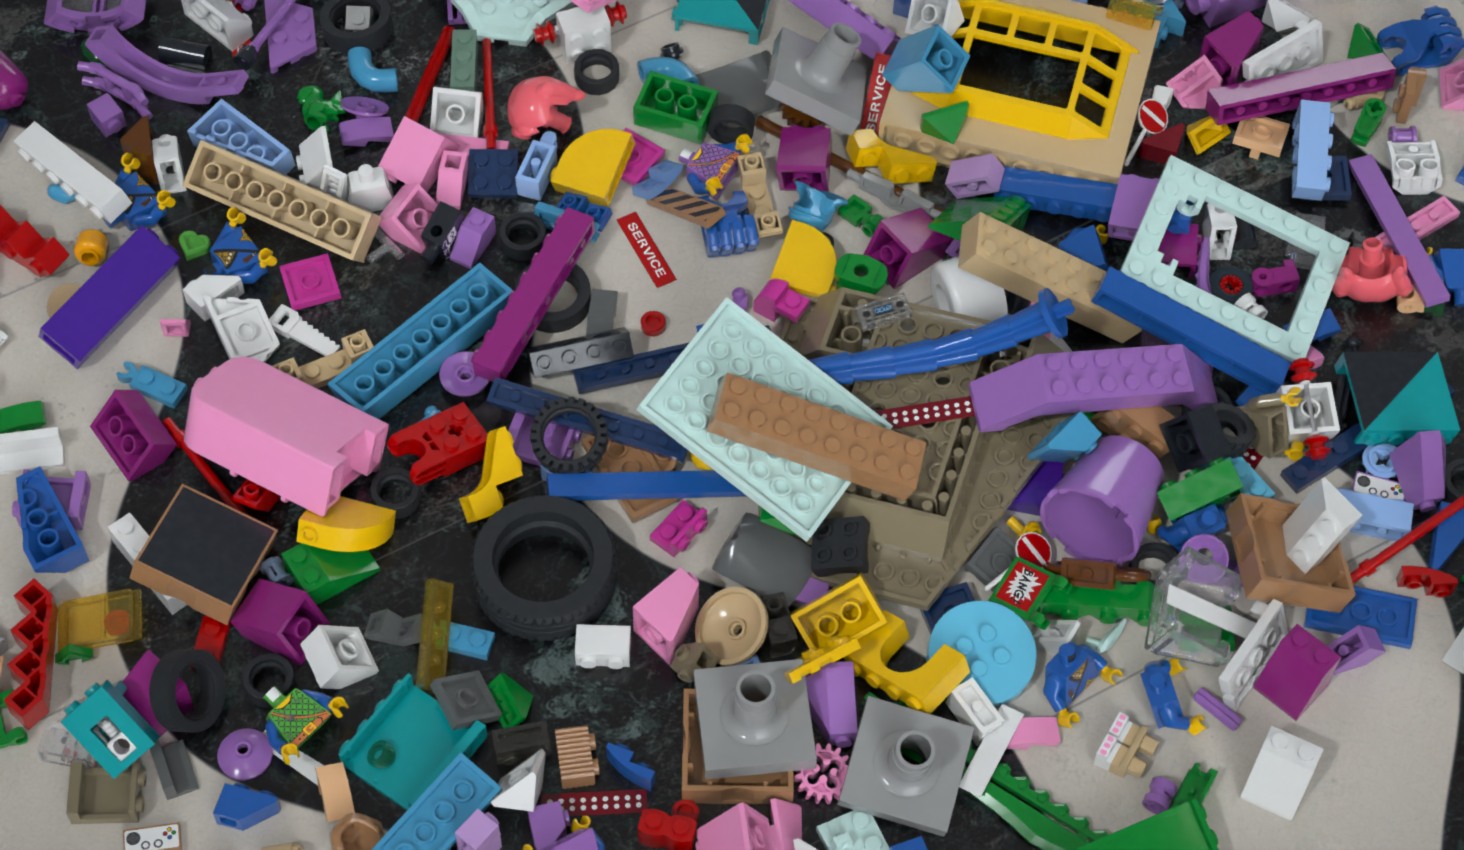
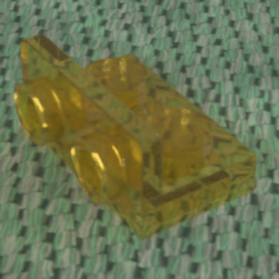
M1110 0L1106 18L1145 30H1151L1155 17L1162 16L1164 6L1143 0Z

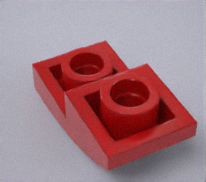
M1401 566L1396 577L1397 587L1417 589L1424 586L1426 596L1438 598L1452 595L1458 584L1457 578L1450 574L1419 566Z

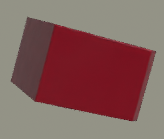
M1178 124L1142 139L1139 145L1138 156L1165 165L1170 155L1177 156L1185 128L1184 124Z

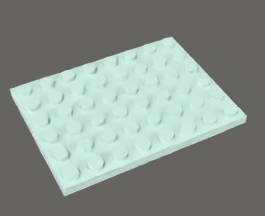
M726 297L636 410L807 542L851 482L706 432L718 385L726 373L734 374L891 430L893 425Z

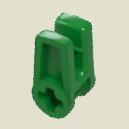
M1371 98L1365 102L1351 136V142L1366 147L1381 125L1382 117L1386 111V104L1381 99Z

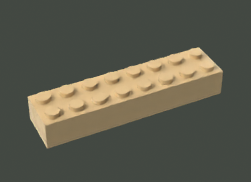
M203 140L199 142L182 185L227 206L239 208V211L350 260L364 263L382 218L375 213Z
M979 212L962 225L958 268L1034 303L1039 302L1038 292L1049 288L1059 302L1068 298L1071 300L1075 311L1065 316L1066 318L1120 343L1126 342L1141 332L1140 327L1091 302L1098 284L1106 271L982 212Z

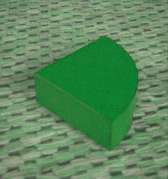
M69 643L55 654V663L69 665L70 660L82 659V662H85L93 657V648Z

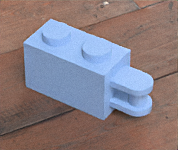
M547 131L542 135L540 141H532L515 177L518 195L541 201L549 184L551 171L558 164L556 152L558 145L554 132Z

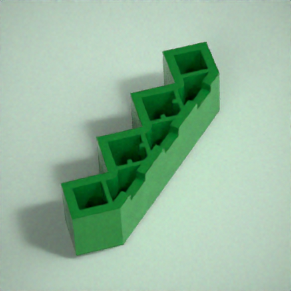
M1116 581L1114 590L1073 586L1069 594H1065L1052 586L1037 612L1043 615L1052 612L1063 620H1077L1080 617L1091 615L1104 624H1112L1116 620L1128 617L1140 626H1152L1155 622L1165 619L1164 590L1149 581L1137 582L1136 585L1121 584V581Z

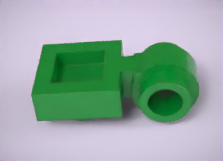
M855 194L848 199V205L838 208L837 213L854 227L863 223L862 231L868 237L873 236L880 221L884 219L879 214L872 215V206Z

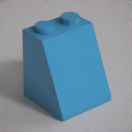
M935 25L899 39L882 76L898 91L952 93L970 55L943 28Z

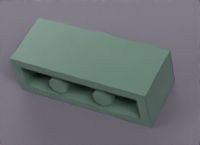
M477 29L453 30L450 88L477 92Z

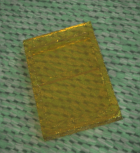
M123 589L67 600L58 605V652L69 643L94 649L142 639V591L140 589Z

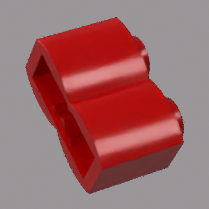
M644 809L638 824V841L651 848L666 847L668 850H693L697 837V822L683 815L669 816L661 810Z

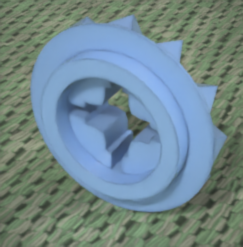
M1390 444L1368 446L1362 456V465L1365 466L1366 473L1370 472L1374 476L1385 479L1396 478L1397 475L1389 455L1396 447ZM1378 458L1380 460H1387L1389 458L1386 466L1384 464L1376 465Z

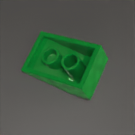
M300 543L281 553L285 569L292 575L296 587L299 590L306 591L316 605L380 571V567L369 550L339 552Z

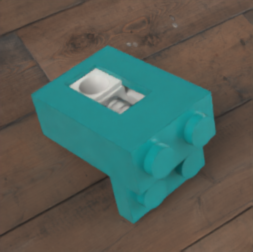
M107 679L101 685L95 682L84 692L87 697L80 703L75 700L65 708L64 712L66 715L61 720V723L107 773L115 779L157 742L160 735L122 696L127 690L122 681L120 680L113 686ZM118 739H126L130 744V748L121 747L118 744Z

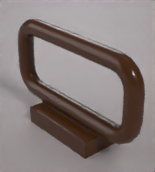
M1064 557L1062 561L1047 562L1043 566V569L1065 577L1069 583L1077 587L1114 590L1116 581L1144 582L1152 577L1151 571L1147 569L1117 566V562Z

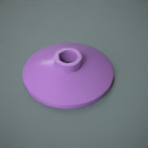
M346 97L340 103L344 110L356 115V119L378 117L387 114L389 111L387 104L368 97Z
M473 352L455 353L443 362L439 376L442 386L449 393L462 397L472 396L481 392L488 385L489 380L474 374L473 363H471Z
M240 729L230 733L221 742L217 753L218 764L223 773L239 781L251 780L263 774L269 767L273 757V749L268 743V738L262 732L255 729ZM248 748V751L246 753H239L240 749Z

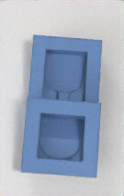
M664 160L648 168L650 178L632 186L633 196L647 200L655 198L678 177L683 169L682 164Z

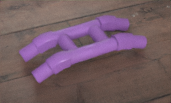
M78 62V71H85L99 76H95V78L83 76L82 85L106 91L131 105L142 117L148 116L149 120L152 119L153 115L147 106L149 100L138 84L126 80L100 63Z

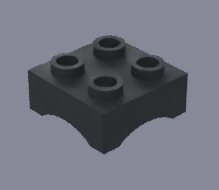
M865 516L832 518L822 521L812 535L811 570L817 577H826L839 573H868L870 523Z

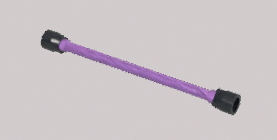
M284 0L255 39L248 45L244 44L233 57V62L238 68L245 71L250 69L259 57L257 53L259 48L296 0Z

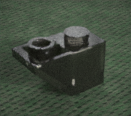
M784 592L760 597L768 613V630L765 641L771 659L797 653L798 637Z

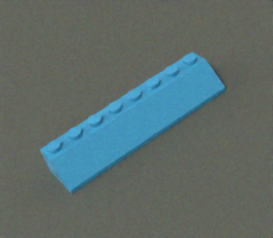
M478 263L328 383V387L337 399L377 419L382 418L440 371L443 362L455 353L463 352L489 329H492L495 325L497 314L500 310L505 309L508 304V297L513 290L485 266Z

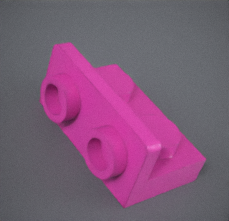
M682 500L650 534V541L672 557H675L680 551L684 552L689 547L692 538L697 533L700 534L705 530L708 525L707 510L702 507L698 511Z

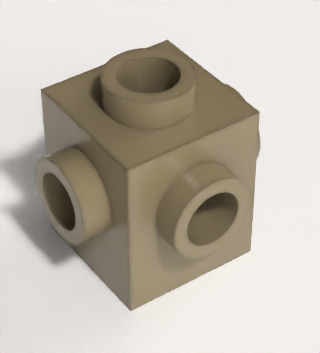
M703 643L681 644L675 651L670 667L678 673L677 676L681 680L691 683L694 681V669L715 668L719 657Z

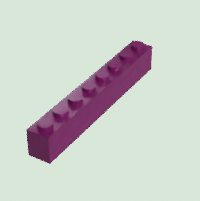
M1384 53L1208 89L1205 109L1218 126L1297 109L1301 100L1330 102L1393 88L1396 68Z
M568 207L563 215L557 217L551 234L548 233L543 241L542 249L539 253L536 252L534 254L531 266L527 272H523L516 291L513 290L510 293L505 309L500 310L497 314L492 330L489 329L486 332L482 346L474 351L471 363H473L475 375L492 382L495 377L503 380L507 378L594 235V217Z

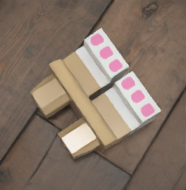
M1119 712L1098 749L1093 764L1124 778L1126 773L1141 778L1148 762L1136 757V754L1140 751L1152 757L1159 741L1147 734L1148 727L1137 726L1128 721L1129 716Z

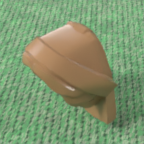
M360 813L345 815L330 832L332 850H371L385 835L382 822Z

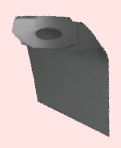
M767 50L696 74L700 86L718 91V106L722 104H737L747 108L755 115L772 110L781 104L780 101L765 95L772 56Z
M745 513L720 549L712 565V570L787 609L800 594L813 572L811 570L812 548L783 530L759 521L758 515ZM735 532H738V537L735 540H731Z

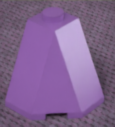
M1440 430L1422 431L1394 449L1389 455L1405 501L1414 504L1413 510L1420 509L1421 512H1427L1436 508L1435 504L1445 498L1446 442Z
M853 661L830 662L820 667L818 672L810 676L809 674L805 675L810 715L827 743L831 744V746L836 745L839 748H845L854 744L858 731Z

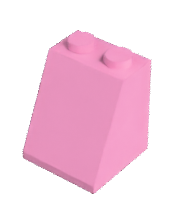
M404 116L378 167H383L390 181L396 183L397 180L405 183L404 186L418 183L428 192L438 179L443 150L457 151L460 145Z
M680 567L633 606L634 632L669 665H671L674 659L675 651L683 644L699 609V582L697 578L690 572L686 573Z
M744 802L737 804L696 830L698 839L695 843L696 850H773L768 818Z

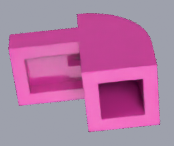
M771 279L754 299L753 311L773 322L781 314L797 323L809 307L810 299L789 289L788 282L781 279Z

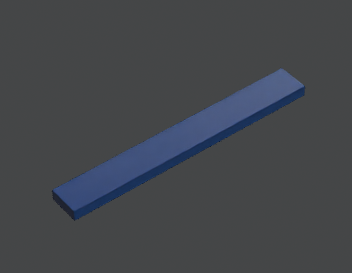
M714 470L547 474L546 478L549 496H559L574 501L747 496Z

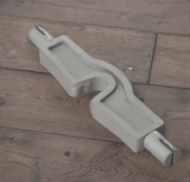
M850 168L846 174V178L859 183V189L879 198L886 206L893 210L909 212L922 208L932 219H935L942 213L934 209L933 202L920 197L909 189L903 190L901 196L897 197L894 193V183L892 181L878 177L868 171L861 174Z

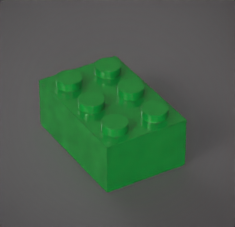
M650 71L633 106L634 125L702 145L708 132L710 113L713 108L718 106V91Z
M1223 457L1211 461L1209 463L1210 467L1203 471H1200L1199 468L1185 474L1186 479L1179 482L1171 480L1160 486L1162 490L1158 491L1157 494L1169 520L1173 524L1184 516L1212 504L1218 506L1239 496L1240 493H1246L1230 458L1224 460Z

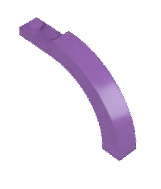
M113 25L95 27L85 43L87 48L99 60L121 77L138 84L142 89L178 102L209 104L214 96L239 94L249 77L244 70L201 74L169 67L138 50Z

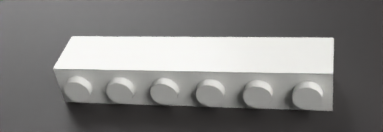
M35 121L14 140V143L19 148L17 153L26 162L31 160L33 167L41 174L45 171V175L55 185L60 183L61 189L70 197L74 194L76 201L84 208L89 206L91 213L99 220L103 217L111 224L132 204L119 186Z

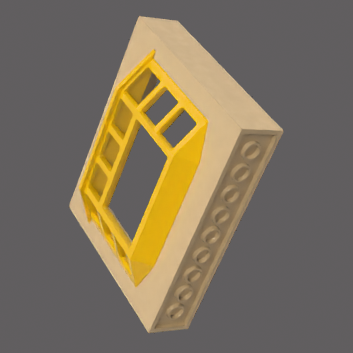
M958 0L963 17L971 19L968 27L958 28L951 37L953 39L965 38L963 49L968 54L973 38L1080 62L1068 107L1064 109L960 84L962 74L952 93L898 91L891 85L880 120L878 135L883 142L891 146L932 156L936 159L938 166L950 168L951 162L955 160L993 153L1000 163L1007 167L1118 184L1120 174L1123 172L1161 21L1071 0ZM978 21L1009 28L1007 35L977 29ZM1020 30L1046 36L1044 44L1015 38V32ZM1055 38L1084 45L1083 52L1052 46L1053 40ZM1091 48L1120 53L1116 70L1091 56ZM1087 65L1113 80L1108 98L1082 82ZM1079 93L1105 108L1100 127L1075 112ZM968 101V117L954 144L921 132L922 114Z

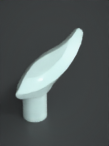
M1123 618L1111 631L1106 633L1101 641L1088 637L1085 645L1094 648L1099 654L1108 651L1123 631L1127 621L1126 618Z

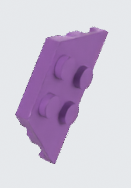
M264 0L266 23L284 0ZM294 3L267 37L271 73L278 72V67L287 62L293 64L299 61L301 57L308 56L317 51L313 8Z

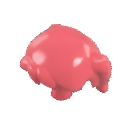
M538 76L523 80L514 87L508 99L507 112L508 120L512 127V135L518 139L529 140L531 139L530 136L540 133L537 128L541 126L545 128L550 126L564 134L570 129L572 118L559 112L558 108L554 105H568L572 101H581L585 98V92L548 76Z
M1376 237L1365 239L1362 243L1363 249L1359 247L1348 248V255L1344 257L1332 288L1337 297L1349 296L1359 302H1384L1394 296L1407 297L1411 293L1413 285L1407 276V261L1404 255H1394L1391 248L1382 249L1383 242Z

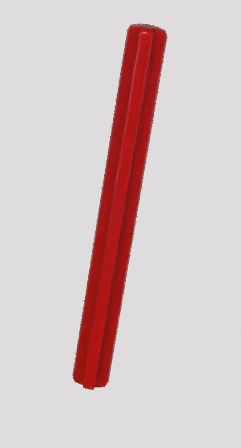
M448 25L443 27L405 114V117L417 123L451 47L454 27Z

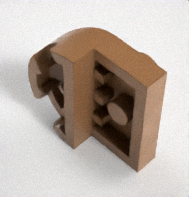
M1410 67L1404 84L1400 83L1398 98L1394 99L1392 110L1393 113H1396V123L1405 124L1411 107H1416L1427 78V70L1425 68Z

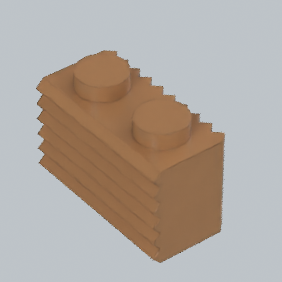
M588 725L555 729L562 789L595 785V775H600L598 758L592 759L591 750H596L594 733L589 734Z

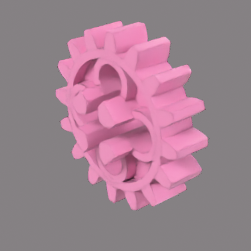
M817 743L815 751L820 766L816 764V769L796 770L795 772L799 774L794 776V782L801 783L797 789L798 792L804 790L807 792L805 799L808 800L811 796H814L816 804H819L821 798H825L826 803L830 804L832 796L837 800L839 799L848 767L845 763L849 757L848 755L843 757L839 755L841 748L831 751V744L828 743L826 748L822 749L821 745ZM831 763L838 765V770L832 768L828 776L821 775L816 784L808 782L807 778H816L819 770L822 773L827 771ZM827 782L834 783L835 788H829Z

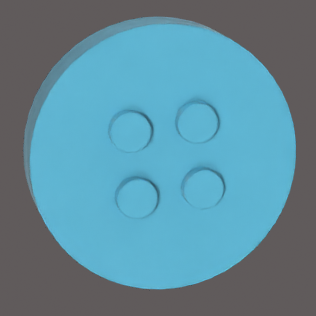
M989 601L966 602L946 612L935 625L926 651L927 662L944 644L965 655L970 673L959 685L973 677L996 709L1000 708L1002 704L1007 705L1024 691L1034 672L1037 656L1033 635L1020 616L1003 605Z

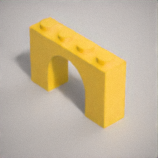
M884 610L883 613L888 622L859 638L858 642L861 648L845 656L844 659L846 662L853 661L855 677L859 675L873 688H881L892 699L901 700L911 709L931 714L970 673L966 657L944 644L927 663L916 670L895 672L888 669V661L910 638L904 620Z

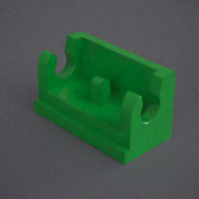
M1195 763L1192 769L1188 770L1171 802L1170 809L1196 798L1198 803L1203 805L1218 771L1211 768L1205 773L1199 769L1200 763Z

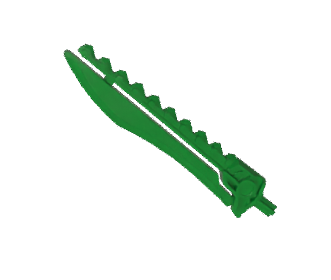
M869 692L864 696L860 705L864 707L868 696L879 698ZM901 700L899 702H893L894 704L908 707L906 703L902 702ZM972 742L970 743L965 762L968 766L977 750L971 749ZM907 748L900 749L901 754L919 764L924 763L917 752ZM1007 763L998 764L990 780L1073 830L1077 835L990 781L981 797L969 792L1004 819L1030 844L1041 850H1073L1088 844L1087 840L1092 842L1108 835L1105 830H1090V823L1086 817H1071L1069 815L1070 809L1066 803L1052 804L1049 802L1050 795L1046 790L1030 789L1031 783L1027 777H1012L1010 775L1011 769ZM964 766L961 780L968 769L966 766Z

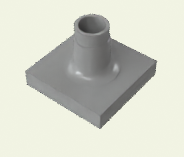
M833 23L820 42L816 43L782 27L774 40L765 95L852 135L861 122L868 67L852 60L861 44L860 35L852 27L844 23Z
M803 659L693 670L705 780L816 769L817 758L805 676L801 677L802 680L790 684L783 674L803 664Z
M868 696L837 805L944 837L948 831L975 727ZM907 748L917 752L924 763L913 765L906 762L901 755L900 749Z

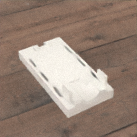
M1302 19L1293 24L1298 30L1242 62L1243 77L1247 79L1246 81L1313 68L1323 62L1322 23L1316 19L1310 23Z
M1275 599L1268 605L1260 601L1255 602L1250 612L1261 617L1218 678L1222 695H1224L1222 697L1223 703L1234 712L1237 711L1254 686L1281 640L1288 634L1283 603Z

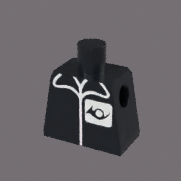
M442 201L439 202L421 234L425 249L421 253L420 258L424 262L432 265L437 256L444 260L450 258L460 225L464 221L462 211Z

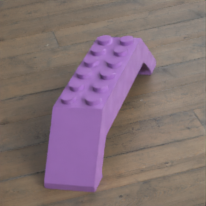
M1183 344L1036 354L973 380L968 384L979 432L1003 431L1006 427L1039 415L1181 404L1195 410L1210 403H1218L1208 364Z

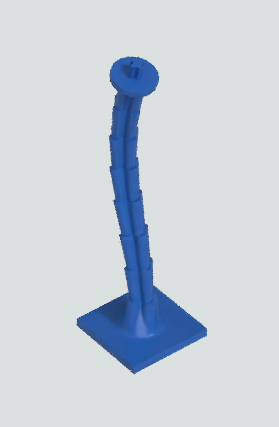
M1045 288L1038 292L1039 302L1013 315L1008 314L973 330L968 328L935 340L930 338L893 348L885 346L848 354L847 351L810 359L809 361L840 385L853 384V381L896 378V375L938 371L937 368L979 360L978 357L1016 347L1019 342L1052 332L1058 339L1068 335L1065 316L1074 313L1075 308L1069 298L1059 302L1055 294L1049 288ZM704 324L696 326L697 333Z

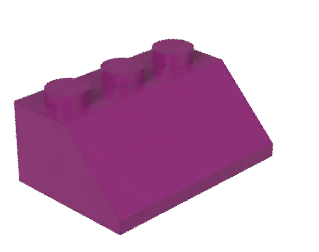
M115 389L90 425V428L128 481H133L163 464L177 445L139 390Z

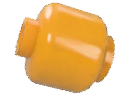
M87 229L80 232L74 247L76 259L87 266L101 264L107 256L109 245L107 236L95 229Z

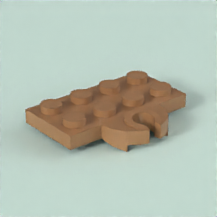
M590 435L581 440L586 453L593 446L595 436ZM608 440L606 454H603L602 461L596 463L595 466L599 473L675 471L677 469V461L661 458L658 455ZM678 498L620 499L618 502L631 522L634 523L677 502Z

